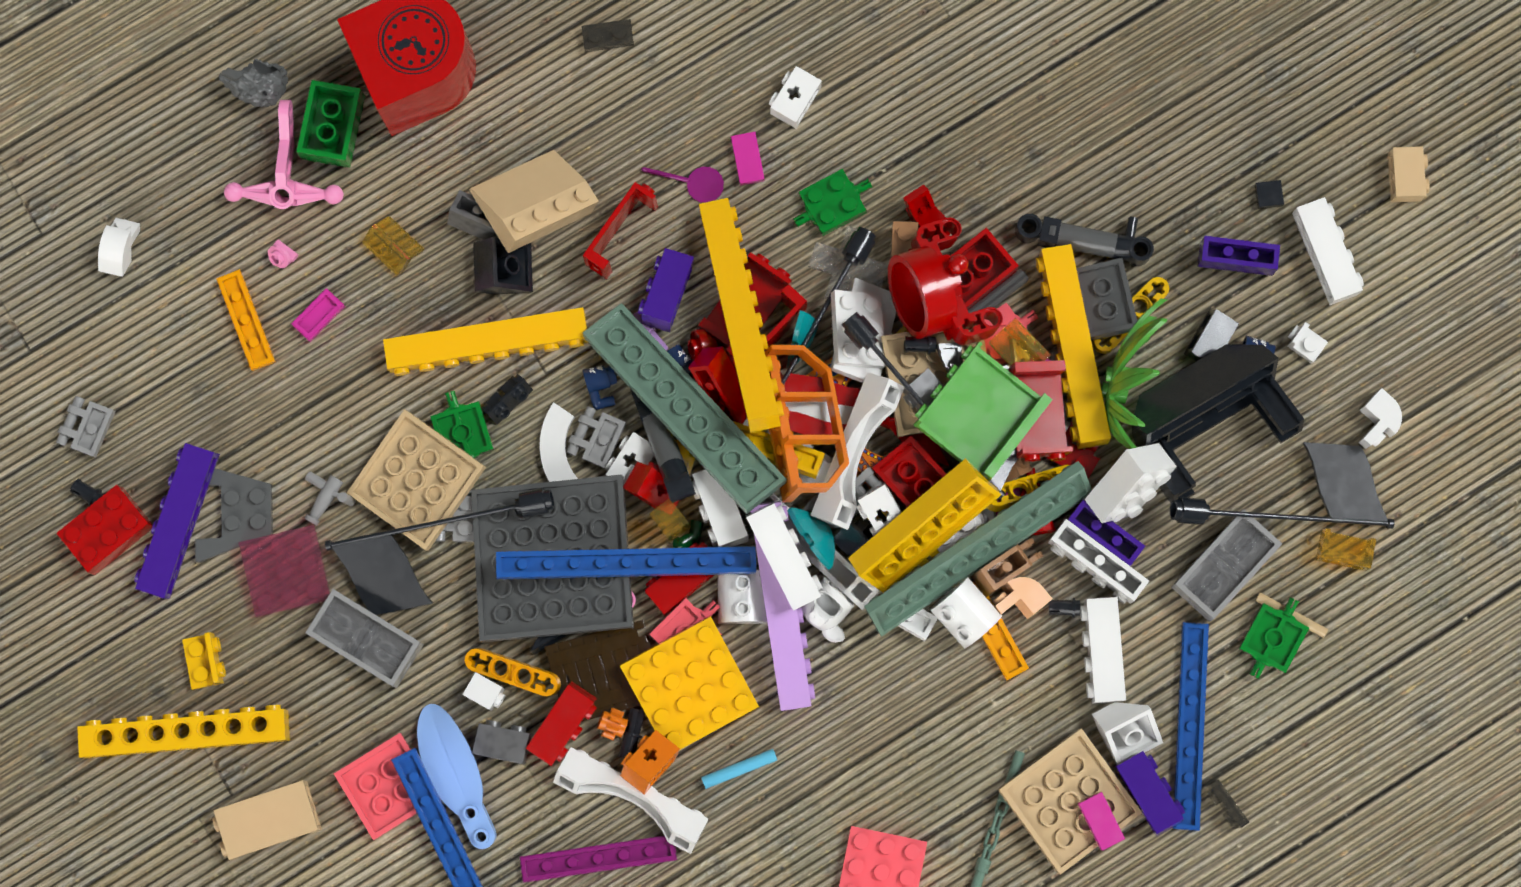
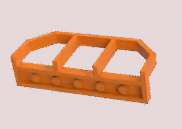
M771 345L765 351V356H771L774 371L769 372L770 378H776L779 393L774 395L776 401L781 400L784 416H780L781 426L770 428L769 433L776 468L786 478V484L780 488L782 503H791L801 493H826L849 465V458L831 368L804 345ZM776 355H798L822 376L825 392H785V387L780 377L781 366ZM785 402H827L833 435H793L788 420L789 409ZM835 444L839 467L826 483H802L797 468L798 457L794 452L793 445Z

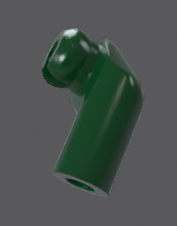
M691 520L689 533L681 537H675L672 542L673 548H689L696 542L699 544L704 522Z

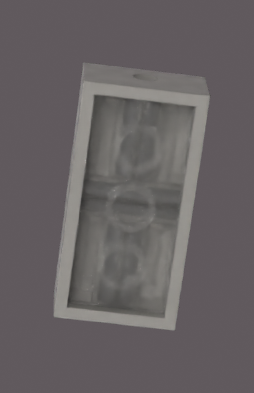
M1235 516L1171 588L1210 622L1216 618L1282 543L1256 519Z
M332 589L306 631V634L395 688L399 686L424 645Z

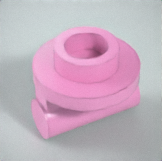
M277 240L268 249L270 262L279 268L287 267L299 255L280 240Z

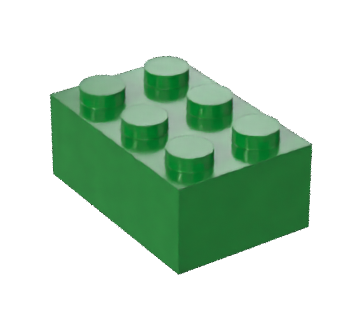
M311 80L296 151L302 160L351 167L365 95L361 88Z

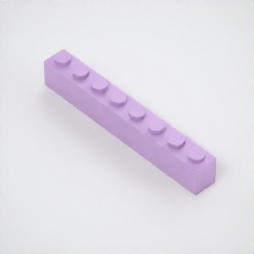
M780 500L773 501L776 507L781 505ZM772 502L760 503L751 513ZM782 506L788 518L787 506ZM754 534L780 709L784 711L810 707L811 699H815L814 685L808 684L807 674L812 673L810 659H804L803 649L808 648L806 633H800L799 623H804L802 607L793 611Z

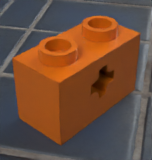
M657 730L650 737L645 735L637 745L638 750L634 754L628 753L621 763L624 767L620 776L644 795L674 763L680 750L679 747Z

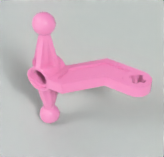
M280 100L278 107L280 140L275 170L276 181H268L248 187H242L239 183L232 182L224 188L225 198L231 202H236L244 197L275 206L279 209H286L290 206H298L322 199L333 205L340 203L344 194L343 190L337 185H330L326 189H321L290 179L295 146L293 105L291 100ZM278 190H286L289 193V197H282Z

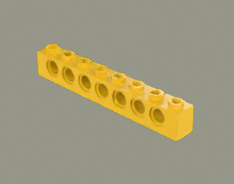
M267 705L264 711H255V707L239 708L240 713H230L229 709L214 710V715L204 716V711L188 712V717L178 718V714L174 713L163 714V719L153 720V716H139L136 722H127V718L111 719V724H101V720L85 721L86 726H77L79 758L290 741L288 710L281 709V705ZM263 717L267 722V726L263 731L259 732L255 724L259 718ZM234 720H239L241 729L238 733L233 734L230 731V724ZM209 722H213L215 725V732L211 736H207L204 732V727ZM187 724L189 734L187 737L181 738L179 728ZM161 726L164 735L160 740H155L153 731L156 727ZM135 728L138 732V738L131 743L127 735L131 729ZM106 731H110L112 740L109 744L105 745L102 742V735Z

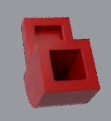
M924 184L903 197L906 204L905 210L912 222H918V229L925 224L946 218L935 206L929 189ZM943 230L945 234H951L950 232Z

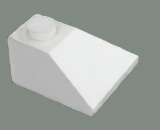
M1114 702L1092 714L1097 729L1117 766L1142 751L1145 753L1163 743L1153 713L1148 705Z

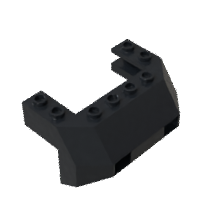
M1226 344L1139 395L1134 415L1144 422L1145 427L1132 425V436L1137 447L1159 443L1177 466L1170 474L1171 478L1169 481L1159 487L1170 503L1179 497L1189 498L1195 495L1192 488L1196 487V482L1173 450L1248 406L1252 405L1280 444L1302 431L1304 424L1303 416L1275 380L1279 358L1264 345Z

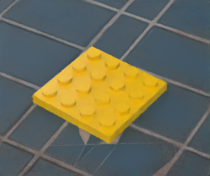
M711 616L620 664L654 730H657L679 747L680 750L759 707Z

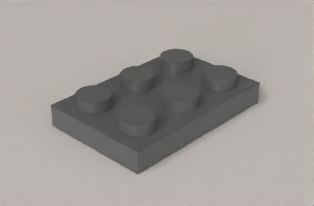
M1123 258L1076 268L1091 341L1128 333L1136 323L1137 318Z

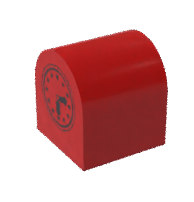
M380 0L337 19L376 109L391 136L454 109L469 94L475 80L476 60L461 19L447 1Z

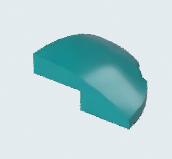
M800 310L791 345H801L815 321L814 317ZM819 324L806 346L808 349L815 338ZM788 355L786 368L790 366L795 355Z
M789 508L787 512L800 535L804 537L820 562L830 570L833 567L835 544L830 526L826 522L811 516V513L808 511Z

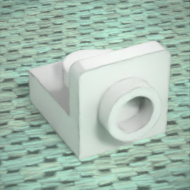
M1305 322L1301 327L1296 325L1289 334L1288 338L1291 341L1287 347L1312 364L1328 342L1308 328L1310 325Z

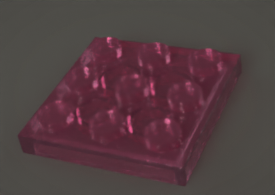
M315 525L239 542L255 617L326 601L330 594V589Z

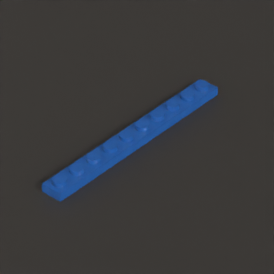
M755 547L496 552V579L756 573Z

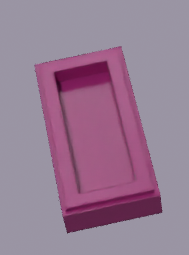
M756 132L731 136L740 186L764 182L765 178Z
M326 288L291 324L311 342L346 306Z
M1102 792L1077 803L1101 851L1125 840Z

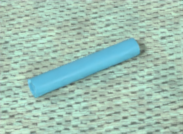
M770 749L702 776L701 779L705 789L778 760L774 750Z

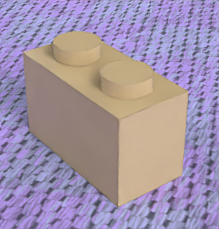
M1423 146L1393 147L1389 151L1388 169L1391 202H1420L1429 193V179H1425L1428 157L1427 154H1424Z

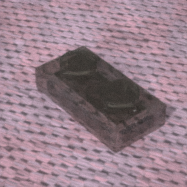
M631 19L581 26L585 52L634 46Z
M1219 779L1207 785V788L1210 790L1207 795L1216 806L1220 804L1225 811L1222 815L1231 827L1235 825L1238 829L1249 823Z

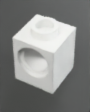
M476 672L463 693L467 698L491 711L494 707L499 708L505 698L503 687Z

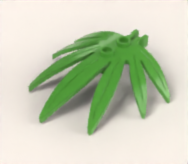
M1159 299L1136 321L1122 342L1113 366L1107 367L1106 382L1102 383L1101 391L1109 430L1128 449L1137 447L1128 437L1118 420L1125 424L1145 427V424L1121 404L1126 403L1129 389L1158 376L1160 372L1150 368L1125 367V365L1136 351L1151 339L1149 337L1167 322L1165 318L1156 319L1157 317L1149 316L1167 299Z

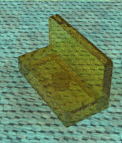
M389 216L372 225L362 241V244L396 276L402 274L411 259L420 255L424 250L413 237Z
M1016 318L1010 321L989 341L991 347L1010 366L1014 362L1045 361L1051 355Z

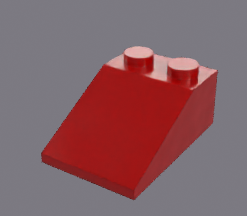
M912 436L872 467L873 471L887 485L890 492L904 509L909 507L946 475L942 468Z

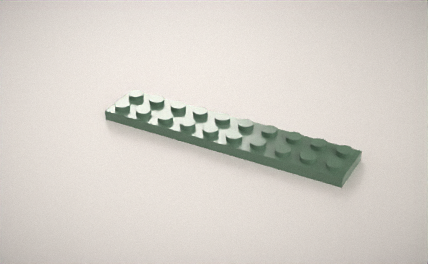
M622 303L582 332L584 339L746 514L786 484V478Z
M1077 461L1073 465L1065 467L1057 476L1051 480L1044 481L1039 488L1030 494L1022 496L1017 503L1008 509L1000 511L995 518L978 526L973 533L959 539L945 552L938 553L933 560L922 567L916 568L911 575L902 581L894 583L889 590L880 596L873 597L864 608L880 636L882 637L981 568L1085 499L1092 489L1085 469L1080 462Z

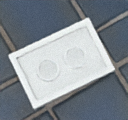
M843 290L831 292L835 365L884 368V362L872 348L866 351L863 347L859 350L843 332L845 329L842 326L854 313L858 312L860 316L864 315L879 333L876 336L878 342L875 345L883 353L880 338L884 336L881 294Z

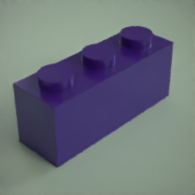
M1204 236L1200 242L1197 267L1273 276L1278 270L1280 245Z
M665 248L662 256H657L654 270H657L654 278L650 277L646 292H649L647 300L642 299L638 314H641V324L670 333L693 269V256Z
M1082 500L1068 519V521L1129 566L1133 564L1145 548L1144 544L1113 521L1101 523L1085 500Z
M1144 751L1116 766V770L1157 837L1183 822L1184 818L1182 815L1185 811L1178 799L1173 801L1168 792L1172 789L1165 777L1160 779L1155 769L1158 766L1151 754L1146 756Z

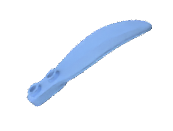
M429 704L422 709L417 725L418 747L421 760L441 800L459 816L471 844L478 849H486L495 842L497 834L483 804V785L476 760L464 735L448 712L439 705ZM468 808L474 809V817H470L467 814ZM479 832L485 833L486 839L484 841L478 838Z

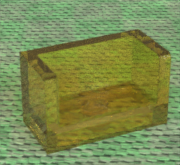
M670 499L649 513L653 523L670 544L675 537H680L690 529L688 521Z
M1325 528L1321 530L1316 561L1367 571L1372 566L1376 539L1370 538L1366 540L1333 533L1331 529Z

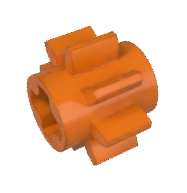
M611 708L610 712H602L597 725V729L602 730V737L614 740L615 736L620 738L623 736L628 723V719L622 718L624 715L623 711Z

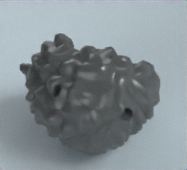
M255 59L253 64L249 63L248 67H244L241 71L227 68L219 74V80L224 83L226 88L230 89L233 96L238 97L239 100L245 103H251L254 107L276 105L286 92V85L288 84L287 71L283 66L276 63L269 64Z

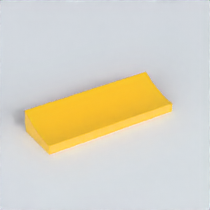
M965 458L848 559L861 578L884 593L999 498L1001 493Z

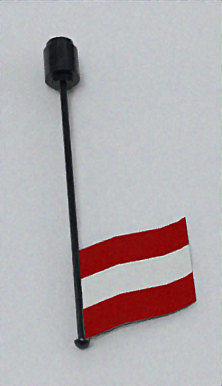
M858 227L857 231H853L842 250L847 264L831 292L839 289L851 265H863L875 245L874 240L876 238V235L868 229ZM831 293L801 345L807 346L831 303ZM795 355L781 380L784 384L785 392H825L822 378L792 374L800 358L798 355ZM834 383L844 432L861 389ZM785 402L789 409L788 420L792 432L801 435H833L827 402Z

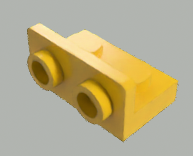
M207 632L201 636L183 639L191 689L197 690L224 684L223 677H226L224 663L219 661L218 652H221L219 638L215 637L214 633Z

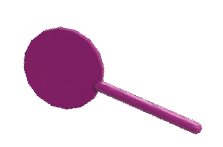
M646 167L641 169L646 173L687 182L689 195L700 203L715 201L724 190L722 175L711 167L697 168L690 174L689 178Z

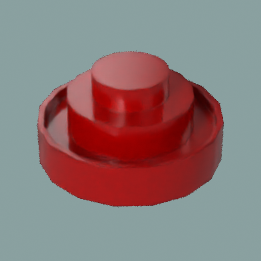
M702 328L691 331L690 339L687 342L690 357L695 359L703 348L717 347L715 338L711 337Z

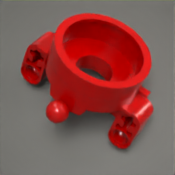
M944 218L921 226L911 241V248L907 252L891 257L888 264V283L896 312L906 330L913 337L922 339L944 332L947 341L953 339L959 345H969L993 336L1002 324L1003 316L994 307H987L969 313L962 299L960 274L967 271L968 260L961 254H955L950 257L948 254L942 255L941 253L942 250L952 247L961 234V224L955 218ZM943 230L950 232L952 236L945 234ZM984 319L989 320L993 326L986 324Z

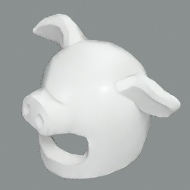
M824 577L820 580L823 589L819 590L821 597L802 606V612L812 626L822 630L825 639L835 643L841 642L845 639L843 629L838 624L850 613L854 603L833 582Z

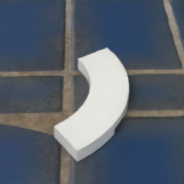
M554 402L548 410L541 429L540 456L542 466L549 482L578 479L570 468L565 449L568 430L575 417Z

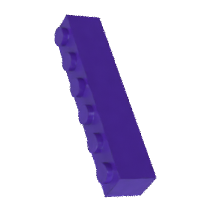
M185 443L184 447L179 449L176 457L178 462L176 471L171 473L168 480V486H170L167 496L164 495L160 503V510L162 511L159 520H155L151 529L153 538L151 543L146 545L143 552V558L145 559L143 567L139 568L135 575L134 582L137 583L135 589L161 598H171L220 454Z

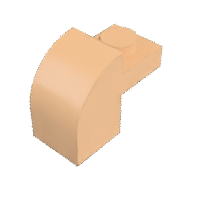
M1018 577L1002 586L1001 588L1004 592L992 602L1000 614H1003L1015 604L1028 619L1053 598L1037 581L1027 577Z

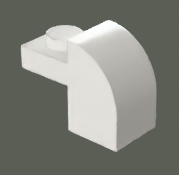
M115 218L111 226L106 225L99 245L98 271L123 277L132 262L131 246L140 232V223Z
M1382 388L1360 409L1374 425L1358 443L1365 449L1371 445L1376 447L1386 437L1383 432L1392 437L1401 426L1402 412L1400 406Z

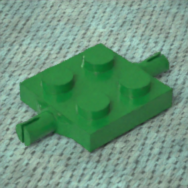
M840 169L799 191V196L805 205L806 212L793 218L796 226L799 227L811 220L818 227L822 236H825L866 214L867 210L860 200V194L872 188L871 182L867 178L854 185L848 179L844 170Z
M455 391L445 393L449 408L442 413L430 416L434 430L473 458L494 451L480 402L477 401L468 405L458 404Z
M1289 597L1283 610H1277L1262 603L1238 648L1256 660L1249 675L1259 679L1265 666L1274 667L1283 673L1287 672L1309 630L1308 626L1298 622L1292 616L1299 601Z

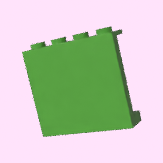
M979 342L975 347L968 346L961 355V358L964 360L958 367L954 364L946 374V377L949 379L944 386L939 384L930 395L933 398L928 406L924 403L917 411L915 416L918 419L914 426L959 462L966 458L990 481L1053 399L1045 393L1042 396L1038 395L980 348L982 343Z

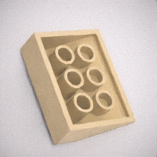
M555 150L470 188L471 194L508 253L591 214L599 202L587 181Z

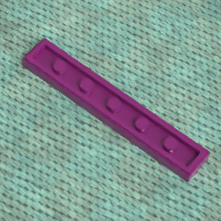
M665 836L521 856L520 864L524 883L677 860L676 847L668 843Z

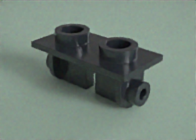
M519 374L515 377L512 375L500 387L505 395L501 397L495 392L483 403L485 406L482 410L497 425L506 419L510 412L526 400L533 391L531 386Z

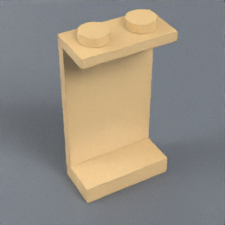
M305 780L213 810L215 817H212L213 825L216 832L220 831L223 840L220 842V848L223 856H227L228 860H236L240 856L322 830L308 782Z

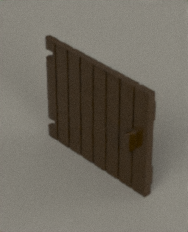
M644 620L634 622V628L600 631L545 646L551 672L556 674L561 681V688L557 692L558 698L571 681L595 696L597 700L593 705L597 709L589 720L601 717L603 711L610 712L611 708L623 711L641 706L620 664L651 648L648 635L638 636L637 630L646 628Z

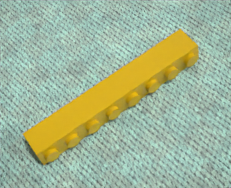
M1072 245L1043 248L1039 258H1036L1038 273L1042 272L1044 281L1041 282V291L1043 297L1047 296L1046 316L1048 321L1052 320L1053 330L1050 331L1051 341L1053 345H1057L1058 354H1055V360H1065L1066 371L1062 373L1061 385L1062 393H1066L1068 402L1065 403L1066 415L1068 418L1071 417L1073 427H1070L1072 442H1076L1077 449L1106 445L1109 443L1111 435Z
M582 307L383 339L388 371L394 373L395 376H403L409 374V370L419 369L420 372L434 370V366L444 365L445 368L459 366V362L469 361L470 364L484 362V358L494 357L495 360L509 358V354L519 353L520 356L534 354V350L544 349L545 352L559 350V346L569 345L570 348L584 346V342H587L582 332L588 328L585 311Z

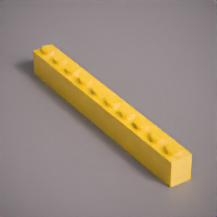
M728 198L699 204L701 219L750 433L780 427V416H784L781 400L776 401L774 395L779 393L776 378H770L769 372L774 370L771 356L766 357L764 350L768 349L766 335H760L759 328L763 327L760 312L755 313L754 306H758L756 292H750L749 285L753 284L750 269L745 270L744 264L748 263L745 248L740 249L739 243L743 242L740 227L735 228L734 222L738 221L735 206L730 207Z

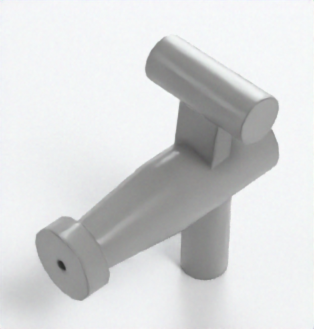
M311 471L306 475V481L321 489L310 514H306L304 519L318 526L320 522L318 519L335 497L348 506H353L356 503V499L344 492L338 493L344 482L333 475H330L327 481Z

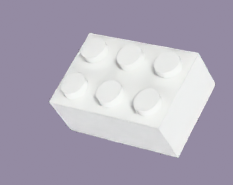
M1159 443L1128 449L1085 498V501L1101 523L1117 522L1127 517L1134 518L1143 511V505L1156 496V490L1169 481L1171 478L1170 474L1177 466Z
M706 470L692 474L694 480L692 484L696 492L694 497L695 500L701 499L703 504L698 507L704 524L710 523L711 529L707 531L713 547H735L748 542V534L736 502Z

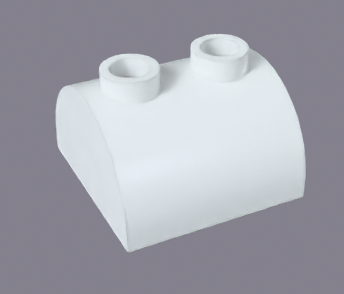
M756 570L755 574L718 575V605L720 606L718 609V624H767L759 570Z
M969 578L956 586L930 609L964 649L983 636L1002 617Z

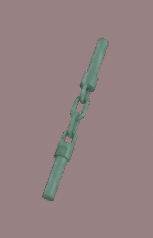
M1015 750L1005 783L1019 774L1025 753ZM1000 792L995 806V816L991 827L986 833L983 843L984 849L981 857L977 859L974 868L976 871L970 887L982 886L985 874H988L992 862L989 860L991 853L995 849L1000 836L999 829L1003 817L1009 809V805ZM1001 802L1006 803L1004 811L999 809ZM991 832L996 834L993 845L987 844Z

